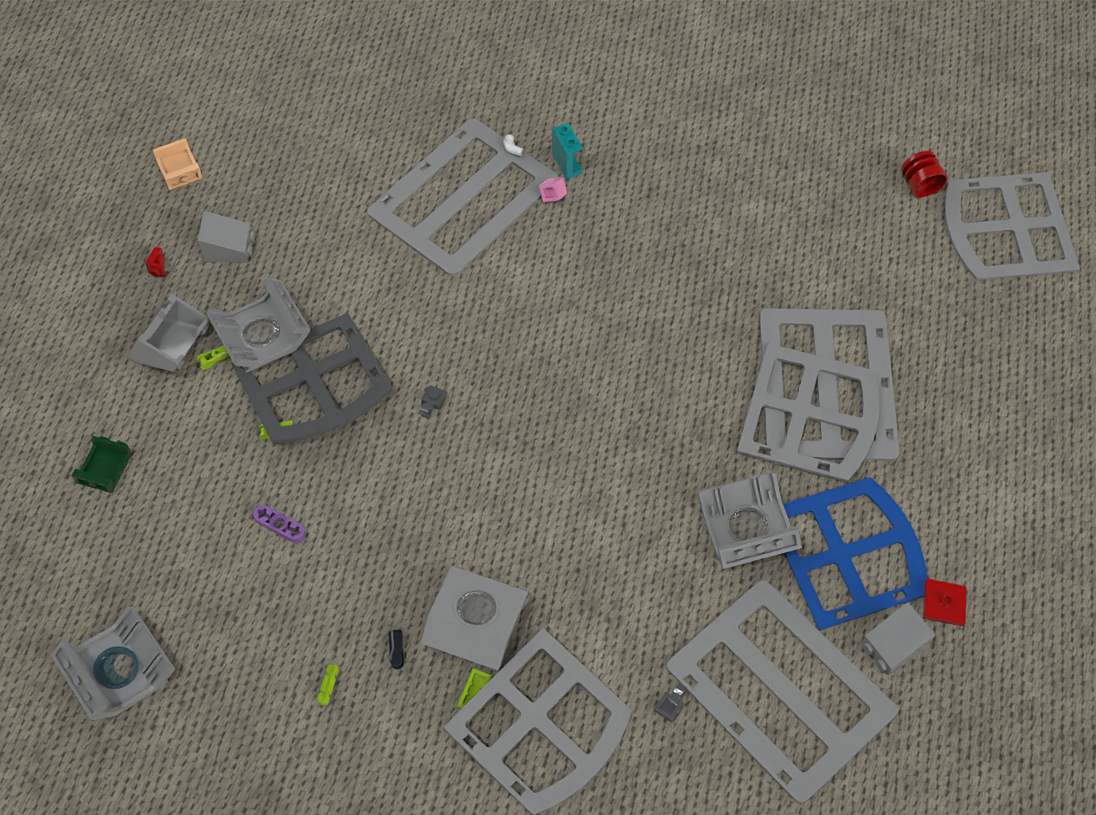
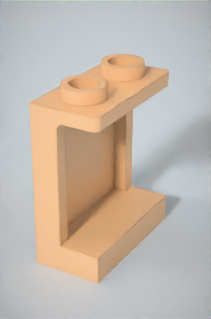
M185 138L153 150L169 190L202 179L200 168Z

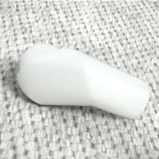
M507 134L503 140L506 151L521 157L524 149L515 146L514 136Z

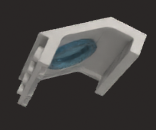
M133 606L127 607L113 626L75 647H71L68 640L60 641L51 653V657L91 720L120 714L169 683L167 679L175 670ZM119 655H127L134 661V669L129 677H122L115 671L114 661Z

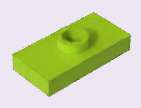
M472 668L457 709L461 710L492 679V675Z

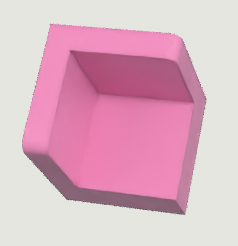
M563 177L549 178L539 185L543 202L557 201L567 194Z

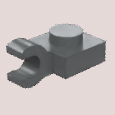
M430 385L421 399L423 404L420 409L423 411L421 416L428 419L434 408L439 410L447 396V391Z
M679 683L671 695L665 692L655 706L654 712L672 723L683 707V703L679 700L686 692V687Z

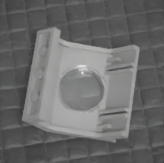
M267 277L263 282L268 290L261 299L235 311L225 312L210 308L207 313L233 364L239 367L242 366L245 373L296 351L311 331L281 280Z
M774 471L697 491L701 505L700 509L716 557L723 569L802 548L797 527H791ZM735 523L743 526V536L739 537L734 533L732 527Z
M451 566L429 612L421 644L499 671L505 661L504 655L510 636L521 610L529 602L530 595H528L526 590Z

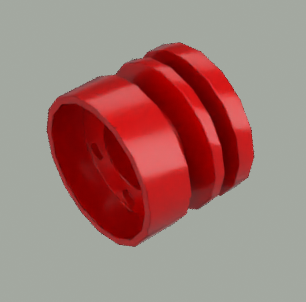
M922 151L912 155L901 167L903 177H905L911 191L917 198L937 193L948 181L947 174L932 151Z

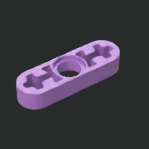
M261 505L255 508L253 516L259 525L293 543H299L305 538V530L301 524L268 506ZM266 512L268 518L263 516L260 519L259 514H264ZM282 520L285 522V525L282 528H275V522ZM290 527V529L294 532L299 530L300 535L296 534L293 536L292 532L288 530V528Z

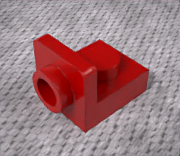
M155 246L145 264L149 274L154 277L161 276L165 278L166 272L163 266L165 257L162 248Z

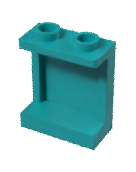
M569 123L552 128V155L566 180L581 175L582 169L573 154L582 151V145Z

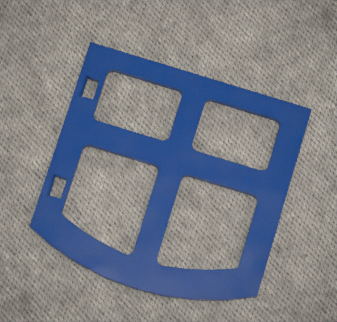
M871 477L783 504L788 518L807 512L813 513L829 547L826 551L804 558L799 556L797 550L784 553L819 631L924 597V581L928 577L922 549L914 529L895 500ZM866 495L886 516L893 529L845 544L827 507ZM900 543L906 557L910 584L870 597L851 558ZM830 564H836L853 599V603L825 611L807 572ZM903 591L906 597L895 600L893 594ZM845 610L848 616L837 619L835 613Z

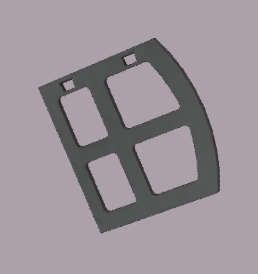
M348 313L310 329L311 331L297 350L291 353L299 369L261 386L257 383L252 371L245 373L242 366L239 367L231 363L273 444L308 439L340 428L368 412L392 391V386ZM341 330L350 347L317 362H311L302 346L331 332ZM352 330L355 336L350 338L347 333ZM359 360L373 386L346 407L337 409L320 376L349 362ZM376 370L379 376L373 378L370 372ZM302 383H307L321 407L324 417L300 424L280 426L267 401L268 398Z

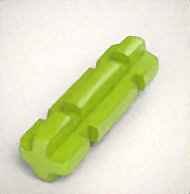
M333 664L327 666V675L324 676L320 688L321 693L317 697V702L320 705H328L329 695L332 694L335 676L338 675L339 668Z

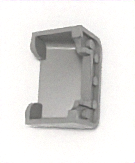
M171 294L150 326L138 338L127 358L147 366L174 372L175 369L179 371L185 363L182 359L199 334L203 336L209 326L206 324L209 321V317Z

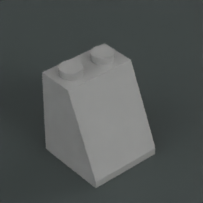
M203 211L198 243L204 261L248 263L249 256H252L251 242H254L255 233L251 230L250 223Z
M907 602L865 635L862 646L864 651L868 655H872L876 660L879 670L885 671L889 676L926 651L935 634Z

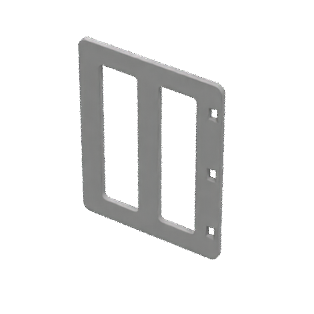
M469 119L368 208L367 213L370 218L450 276H456L542 197L539 188L541 183L549 178H556L558 175L526 152H523L521 157L507 152L503 144L504 137L479 120ZM462 132L466 134L461 139L457 138ZM475 139H478L498 153L417 227L409 226L393 214L399 206ZM427 164L429 167L423 172L421 168ZM511 164L516 165L535 179L455 254H448L429 240L430 237ZM389 196L392 198L388 204L383 203Z
M763 309L760 312L762 362L768 343L781 346L779 329L781 325L812 326L815 355L835 360L833 326H858L865 328L869 369L875 370L880 397L879 420L875 441L872 443L865 460H896L899 457L900 451L885 313L880 310ZM876 330H882L883 338H877ZM775 361L766 392L784 398L782 362ZM819 372L817 376L819 407L839 412L836 375ZM881 379H887L888 388L882 387ZM765 407L767 445L781 449L784 447L786 440L785 412ZM820 422V441H800L798 452L802 455L817 459L840 460L846 457L855 442L843 441L841 439L840 427ZM892 430L893 440L887 439L886 431Z
M767 581L757 582L667 663L668 671L677 681L686 687V690L797 803L807 802L898 713L897 706ZM760 607H765L869 708L870 712L848 733H843L738 629ZM718 644H724L827 746L828 752L807 772H801L697 666V663ZM690 676L697 683L694 688L684 680L686 677ZM735 722L743 730L740 736L730 727ZM782 770L792 779L788 784L777 775Z

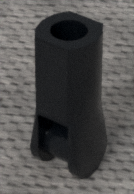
M402 630L389 631V661L392 667L397 670L404 666Z

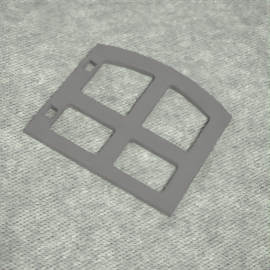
M1049 172L949 180L945 196V219L948 233L959 258L976 280L1080 271ZM1022 179H1031L1032 182L1023 183ZM978 183L977 187H969V184ZM1041 186L1050 216L1025 218L1020 208L1015 187ZM999 189L1001 191L1009 217L1008 220L963 223L961 221L962 192ZM1055 229L1064 260L1038 261L1028 230ZM1013 232L1022 263L984 266L972 249L966 235Z
M768 343L737 453L848 482L865 460L878 426L880 397L875 370ZM775 361H782L804 368L796 400L782 398L766 392ZM819 372L848 378L860 383L863 404L862 417L847 415L811 404ZM763 407L791 415L785 444L781 449L753 441L759 415ZM807 419L853 430L858 433L849 453L840 464L802 455L798 452ZM759 448L771 451L770 456L758 453ZM818 464L830 467L829 471L818 469Z
M542 628L443 729L531 815H537L567 800L583 788L600 771L618 746L627 727L632 710ZM539 650H543L563 668L564 673L535 702H531L510 682V679ZM575 684H580L611 714L601 738L590 754H586L546 715ZM495 694H500L521 716L491 747H486L465 725ZM533 728L546 737L576 767L566 777L538 793H534L502 762V759ZM467 736L477 743L473 749L463 740ZM515 782L525 790L521 796L511 787Z

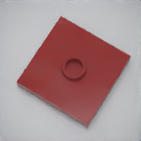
M927 578L924 581L923 619L964 626L966 623V586Z

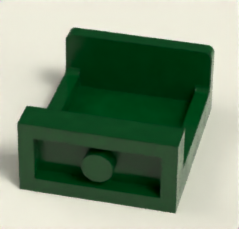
M92 436L93 446L81 469H75L72 477L77 484L113 493L132 453L128 445L122 441L114 442L104 436Z

